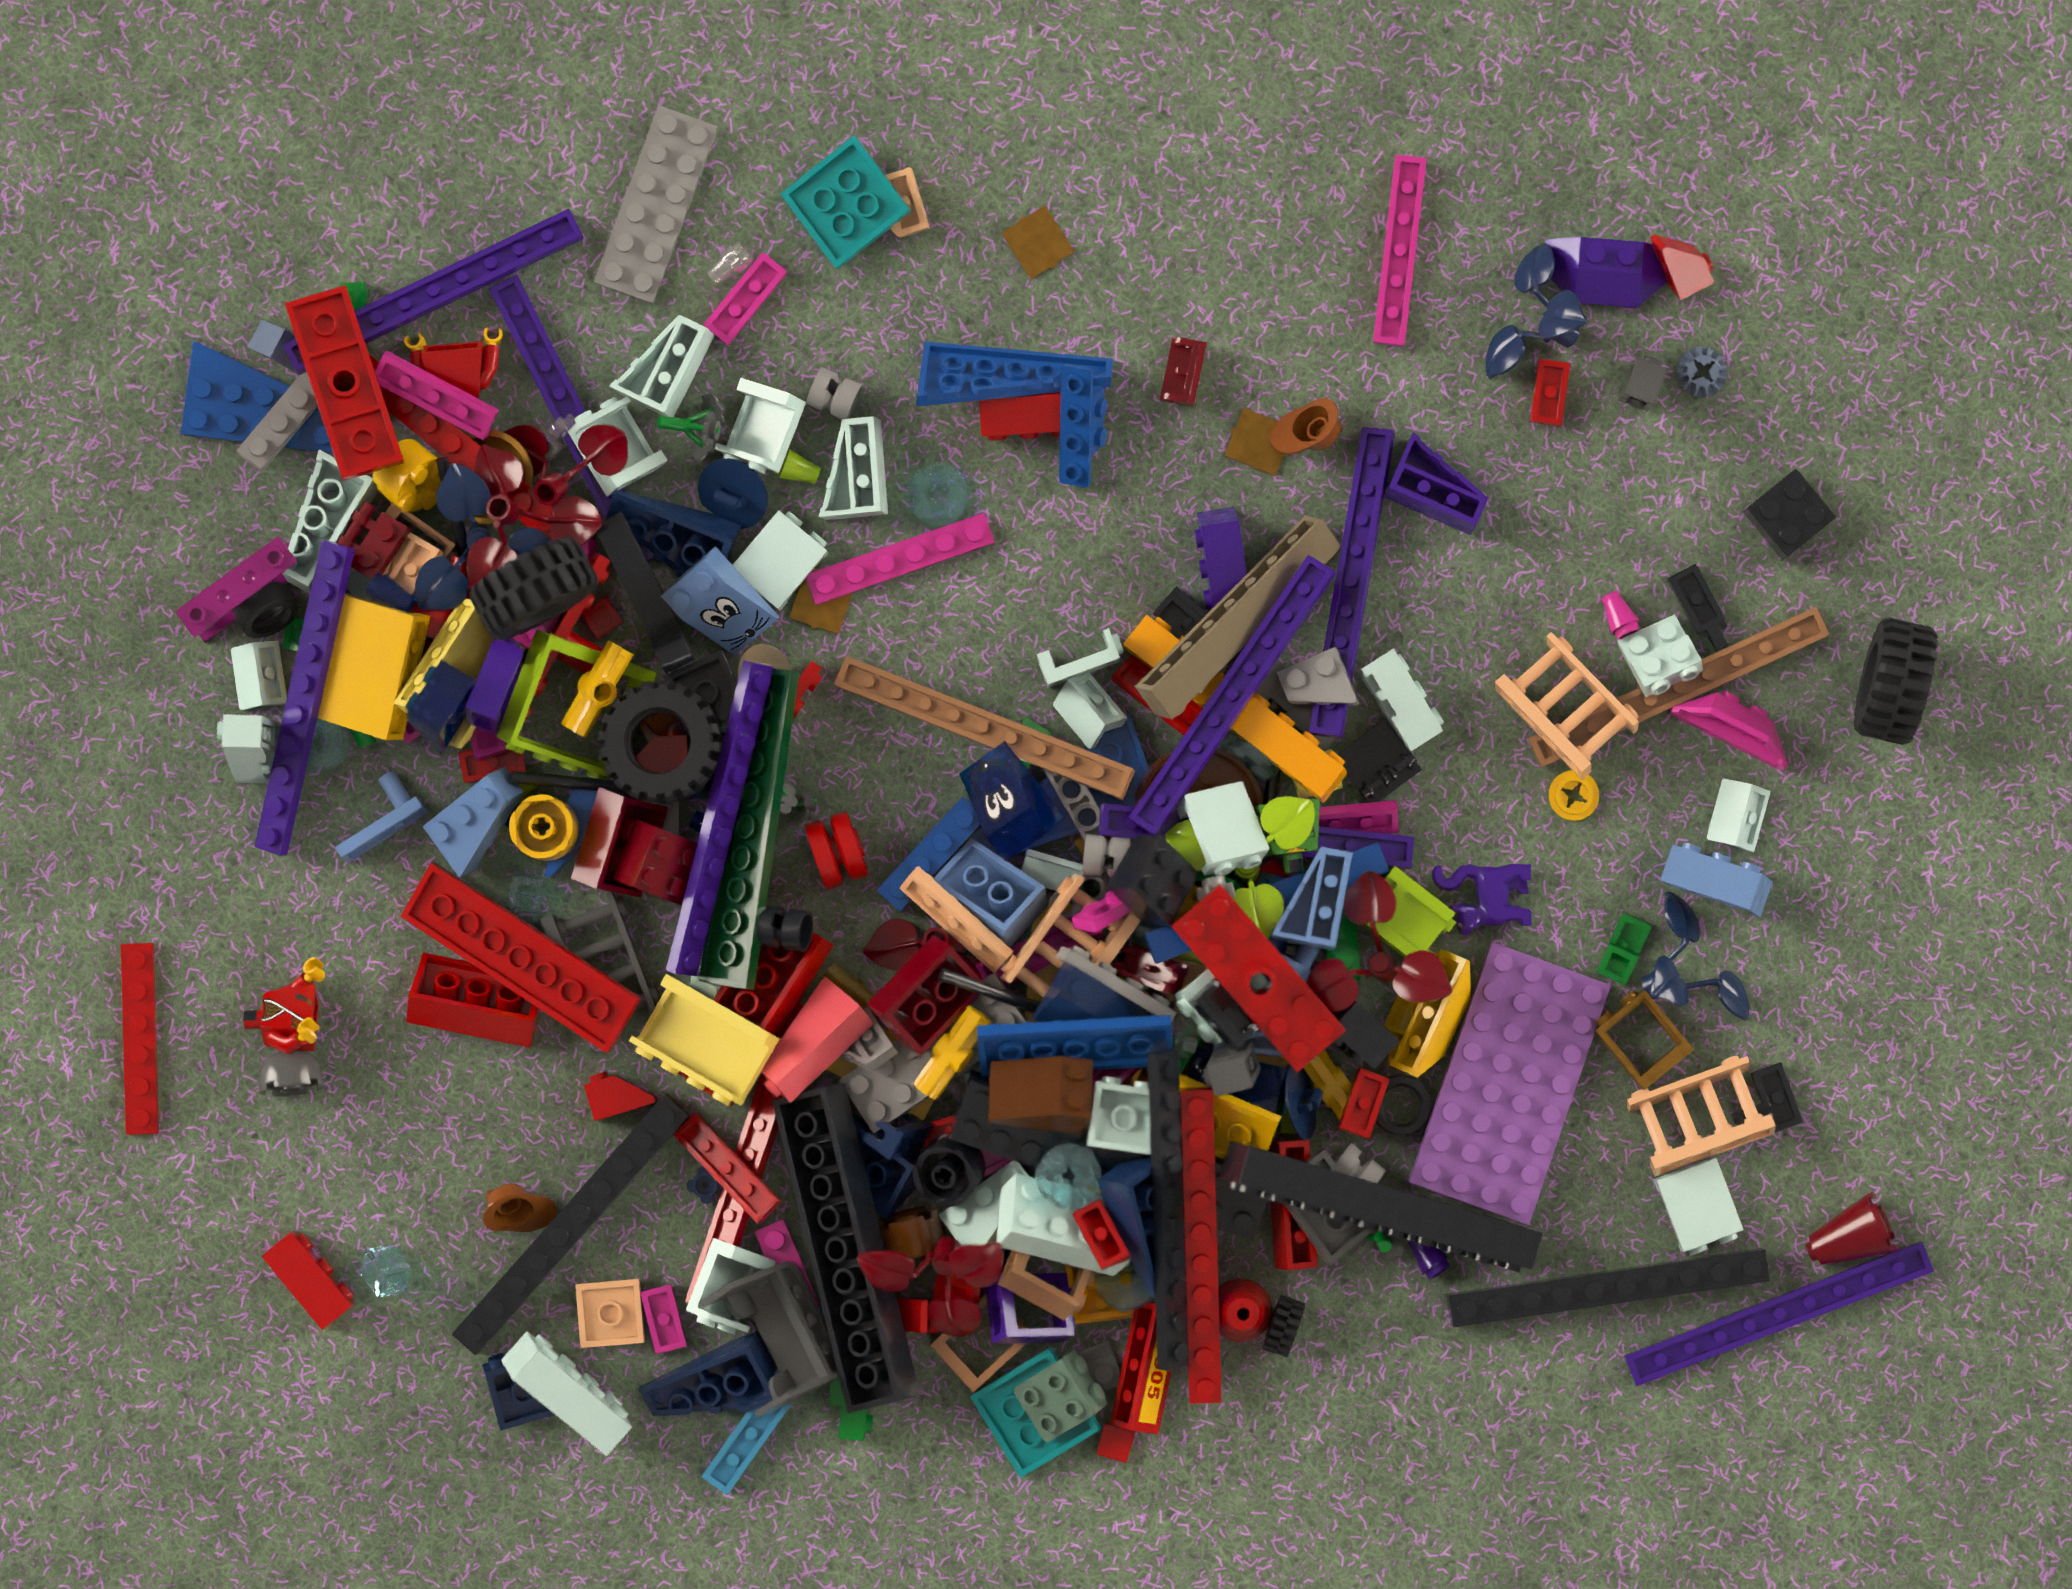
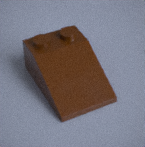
M1056 1056L991 1062L988 1123L1083 1134L1091 1120L1093 1060Z

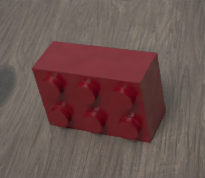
M599 787L571 879L596 889L641 898L642 890L613 878L636 819L662 829L669 807L657 803H647L627 793Z
M636 819L613 879L682 906L698 843Z
M934 935L867 1003L870 1009L903 1046L919 1056H922L980 995L938 980V974L944 968L981 981L951 945Z

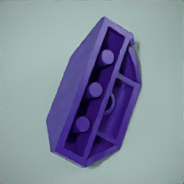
M1588 237L1546 239L1545 244L1551 248L1555 261L1551 280L1561 291L1570 290L1578 296L1580 304L1637 308L1667 283L1653 245L1650 243Z

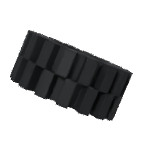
M1280 1295L1264 1340L1263 1350L1286 1358L1288 1357L1303 1316L1304 1302Z

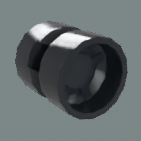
M766 905V909L761 912L757 921L756 934L761 942L760 946L778 949L783 944L786 950L805 952L810 945L813 934V916L811 912L799 909H790L787 912L784 907Z

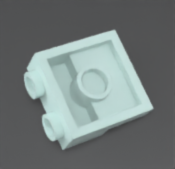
M1675 614L1617 640L1618 646L1645 697L1652 694H1662L1671 685L1680 681H1690L1697 677L1699 672L1703 671L1702 660L1690 637L1682 629Z
M1103 1076L1102 1082L1096 1081L1094 1085L1087 1146L1151 1155L1149 1083L1134 1081V1087L1121 1085L1122 1079Z

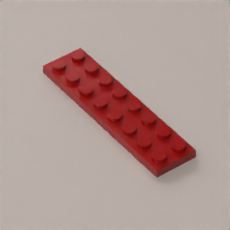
M436 862L430 863L400 916L605 1053L611 1052L641 1000V997Z

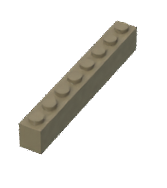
M1304 516L1135 686L1155 715L1169 719L1180 715L1185 710L1186 705L1196 695L1206 689L1207 683L1216 674L1226 669L1228 662L1245 648L1308 554L1325 565H1328L1333 560L1334 555L1341 549V545L1323 519Z

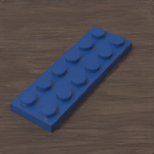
M1171 1015L977 1026L981 1076H990L991 1062L1056 1056L1093 1060V1070L1148 1067V1054L1168 1048L1173 1049Z

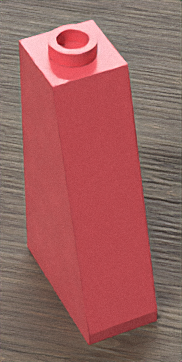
M825 977L782 1036L762 1069L761 1073L767 1079L764 1086L776 1098L781 1094L791 1103L874 1023L858 1003Z

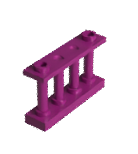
M277 536L176 610L175 613L194 638L199 635L203 642L206 643L235 622L237 619L234 616V609L270 582L287 584L288 582L282 573L298 562L288 549L290 543L284 544L281 538Z

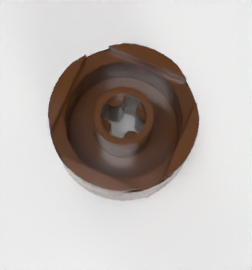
M932 1205L931 1211H926L925 1206H917L894 1212L891 1215L892 1220L885 1223L883 1217L878 1219L885 1251L903 1253L911 1259L922 1256L923 1260H925L929 1251H935L937 1241L945 1237L936 1205Z

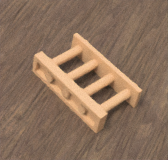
M1551 632L1547 635V645L1550 650L1518 679L1513 678L1510 680L1503 674L1495 681V691L1583 780L1591 773V763L1589 762L1592 759L1591 755L1624 726L1633 734L1638 731L1639 721L1637 718L1639 716L1629 704L1622 705L1571 653L1573 648L1562 636L1557 638ZM1560 658L1572 672L1539 702L1535 700L1532 703L1525 696L1526 688ZM1582 681L1594 694L1561 724L1556 723L1554 725L1546 717L1548 715L1547 711ZM1604 703L1616 717L1583 746L1578 745L1575 747L1568 740L1570 737L1569 733Z
M1076 874L1072 878L1067 876L1057 889L1060 895L1016 956L1010 955L1003 964L1001 970L1004 973L1000 979L1011 983L1017 977L1044 997L1050 985L1023 965L1033 951H1036L1056 967L1061 968L1064 962L1055 958L1058 951L1042 940L1052 925H1055L1089 950V954L1092 957L1090 959L1091 962L1099 965L1102 961L1110 965L1140 923V920L1132 913L1126 914L1108 925L1110 933L1104 941H1097L1083 930L1075 929L1074 924L1060 914L1072 898L1083 907L1097 901L1079 888L1085 878Z
M1739 1056L1727 1058L1721 1062V1066L1652 1091L1649 1088L1638 1090L1631 1094L1632 1098L1627 1099L1629 1113L1637 1110L1641 1111L1655 1146V1156L1650 1157V1166L1654 1177L1775 1134V1123L1771 1114L1764 1117L1762 1114H1758L1742 1075L1743 1072L1749 1071L1750 1062L1747 1056L1739 1059ZM1729 1077L1746 1116L1745 1123L1733 1127L1731 1124L1728 1125L1712 1083ZM1698 1088L1702 1092L1716 1127L1715 1134L1705 1138L1702 1135H1698L1682 1094ZM1668 1099L1671 1100L1686 1138L1685 1145L1675 1149L1672 1146H1668L1652 1105Z

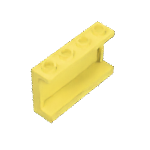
M465 598L461 604L453 609L394 702L397 707L433 735L445 725L447 726V720L450 716L454 717L453 711L459 692L455 712L458 705V710L460 709V711L454 717L453 724L447 726L448 729L440 740L446 745L462 749L471 739L476 728L467 724L465 706L494 640L487 632L469 599ZM441 684L445 688L448 700L442 703L437 710L434 722L424 721L420 717V708L424 703L432 702V689L435 685ZM441 730L437 735H435V737L437 738L443 730Z
M666 974L660 984L666 990L637 1038L631 1036L629 1039L631 1043L637 1046L635 1052L650 1061L654 1056L663 1061L660 1067L676 1076L679 1071L689 1076L686 1082L702 1091L705 1086L714 1090L715 1092L712 1097L729 1106L731 1101L742 1106L780 1039Z

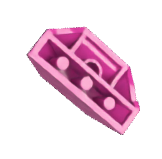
M1723 691L1722 694L1714 693L1670 708L1669 715L1780 771L1786 769L1788 763L1774 721L1767 718L1769 713L1754 705H1751L1750 709L1739 704V697L1727 691Z

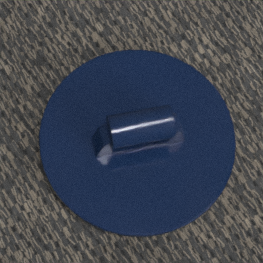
M730 458L718 459L707 465L699 477L698 494L700 501L713 514L741 525L740 529L754 526L765 515L768 506L767 490L761 477L754 469L749 468V465Z
M1290 1065L1285 1078L1287 1111L1296 1134L1301 1139L1307 1140L1312 1137L1315 1130L1316 1110L1323 1097V1091L1320 1088H1312L1308 1075L1303 1068L1296 1072Z

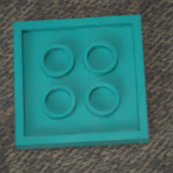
M855 135L780 193L835 269H840L912 212Z
M1051 1346L970 1396L1020 1478L1101 1429L1100 1424L1093 1415L1053 1440L1044 1441L1015 1396L1014 1388L1059 1360Z

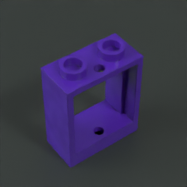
M507 638L503 641L493 640L465 706L467 724L497 735L525 661V653L520 648L521 645Z
M1030 1273L1064 1293L1070 1294L1071 1288L1068 1285L1067 1273ZM1000 1274L994 1284L986 1287L992 1344L1057 1343L1075 1336L1076 1322L1073 1314L1065 1321L1052 1314L1054 1328L1017 1329L1013 1292L998 1284L1002 1274Z

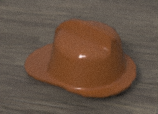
M1319 398L1281 417L1271 432V443L1275 450L1282 454H1294L1308 448L1311 450L1329 448L1343 430L1342 424L1338 420V408L1335 402L1328 398Z
M504 1184L495 1190H488L486 1193L487 1208L483 1213V1222L487 1228L494 1231L532 1232L547 1227L557 1216V1207L551 1199L541 1195L529 1194L518 1184Z

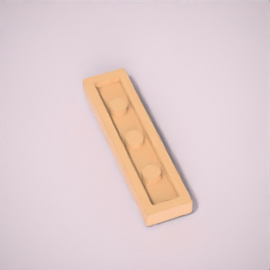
M919 866L900 886V890L993 973L1014 952L1001 938L991 932L978 917L972 915L953 895L943 889L930 874L924 872Z

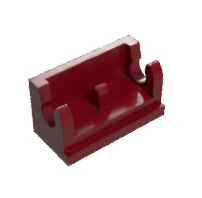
M1182 337L1172 338L1159 401L1188 407L1194 406L1207 342Z
M1124 944L1120 949L1122 952H1125L1123 961H1114L1111 967L1115 968L1117 973L1172 995L1181 990L1190 967L1174 959H1168L1155 964L1150 950L1138 944H1134V946Z

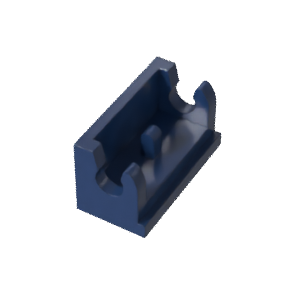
M904 1114L903 1118L911 1122V1124L902 1127L895 1125L893 1127L886 1121H877L875 1123L877 1127L882 1128L884 1131L875 1134L868 1132L864 1136L863 1141L891 1160L920 1152L934 1125L930 1122H923L913 1114Z

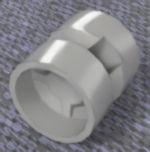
M821 367L809 391L806 405L820 411L827 408L830 410L831 416L840 420L849 419L863 384L847 377L840 380L838 373Z
M1086 834L1082 876L1100 877L1103 873H1107L1108 877L1112 878L1130 846L1131 838L1112 837L1110 841H1106L1104 836ZM1105 855H1109L1114 858L1105 859Z
M1350 1142L1334 1161L1339 1170L1344 1174L1378 1183L1386 1170L1372 1159L1366 1161L1364 1159L1365 1153Z

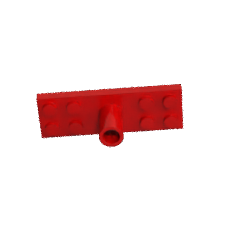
M346 285L286 302L285 308L342 481L403 464L404 459Z
M593 553L589 562L598 576V584L602 585L610 572V568L607 567L610 560L600 554ZM591 594L568 611L563 612L551 634L602 652L603 649L571 631L581 612L586 613L589 610L595 596ZM551 649L534 696L535 694L537 696L541 695L548 682L545 676L555 659L582 674L591 671L594 664ZM531 706L528 709L524 723L526 722L532 711Z
M1220 883L1171 925L1296 1072H1299L1346 1031ZM1264 973L1269 978L1268 984L1263 988L1252 987L1249 983L1253 975Z

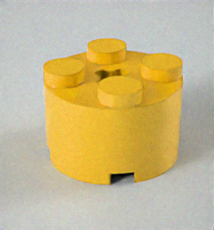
M414 439L401 440L398 444L404 463L374 472L373 482L377 485L376 489L403 512L412 513L422 508L429 510L437 503V492L441 483L435 461L437 457Z
M533 795L522 801L510 818L509 831L512 841L524 854L539 860L551 861L565 856L574 849L579 835V822L574 810L564 801L549 795ZM544 820L550 824V829L546 830V835L538 830L540 826L544 825Z

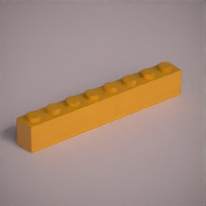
M1146 615L1123 645L1126 651L1153 669L1184 636H1181L1179 639L1170 633L1171 626L1159 617L1153 620ZM1222 672L1216 674L1207 683L1206 689L1192 700L1204 708L1225 675ZM1255 693L1229 731L1324 803L1347 775L1346 769L1343 767L1345 761L1331 750L1328 754L1317 747L1320 742L1307 731L1300 734L1293 728L1295 725L1293 720L1282 712L1278 715L1268 709L1271 704L1261 695Z

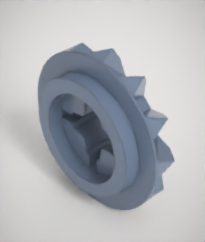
M1698 346L1687 351L1679 360L1677 379L1680 386L1690 395L1708 397L1717 393L1723 387L1727 380L1728 367L1721 354L1712 348ZM1693 361L1697 364L1699 363L1702 367L1712 362L1713 365L1708 371L1709 379L1712 382L1708 379L1706 380L1703 376L1699 379L1696 378L1694 381L1692 380L1697 372L1696 364Z

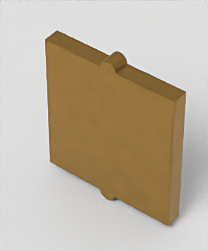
M1045 205L1027 217L1021 216L1018 223L1001 233L1030 279L1035 278L1049 268L1055 269L1058 262L1075 252Z
M1243 408L1236 428L1231 430L1232 438L1224 456L1276 476L1283 457L1288 455L1275 450L1271 443V432L1278 421Z
M814 568L810 573L820 569ZM805 578L800 584L789 618L809 624L812 629L818 627L839 634L853 593L815 606Z

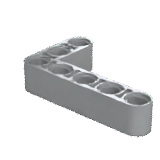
M1043 769L1083 841L1085 842L1086 834L1098 835L1100 809L1087 786L1078 783L1081 788L1080 794L1073 799L1067 798L1062 792V787L1066 782L1073 780ZM1091 809L1095 812L1096 821L1093 825H1081L1078 820V814L1081 810ZM1105 855V859L1114 858L1109 855ZM1103 873L1100 877L1083 876L1085 878L1083 883L1087 880H1095L1100 885V893L1093 897V899L1098 902L1106 897L1105 894L1110 891L1106 886L1111 879L1107 873ZM1057 891L1051 896L1049 907L1052 906L1060 895ZM1071 898L1073 902L1072 909L1068 913L1060 914L1065 918H1069L1082 911L1083 906Z

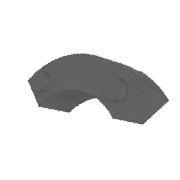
M1238 652L1228 662L1227 671L1232 667L1241 652ZM1276 661L1255 693L1266 699L1271 704L1269 708L1276 714L1283 712L1295 722L1293 727L1301 734L1305 731L1309 733L1314 703L1291 704L1288 701L1277 672L1286 668ZM1312 735L1320 742L1318 747L1323 751L1335 739L1333 737Z

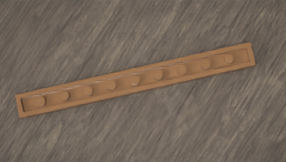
M1814 607L1701 659L1703 671L1699 672L1698 676L1690 681L1675 683L1666 692L1659 695L1652 694L1645 697L1641 688H1637L1616 699L1622 705L1629 704L1638 714L1639 718L1637 720L1640 723L1819 641L1830 634L1817 607ZM1602 704L1569 733L1570 737L1568 740L1575 747L1578 745L1583 746L1616 716L1605 704ZM1624 726V727L1621 728L1618 732H1620V731H1622V730H1624V729H1627V727ZM1538 734L1528 738V742L1541 768L1561 759Z
M848 656L845 657L834 683L837 688L999 752L1004 751V754L1123 800L1135 772L1133 768Z

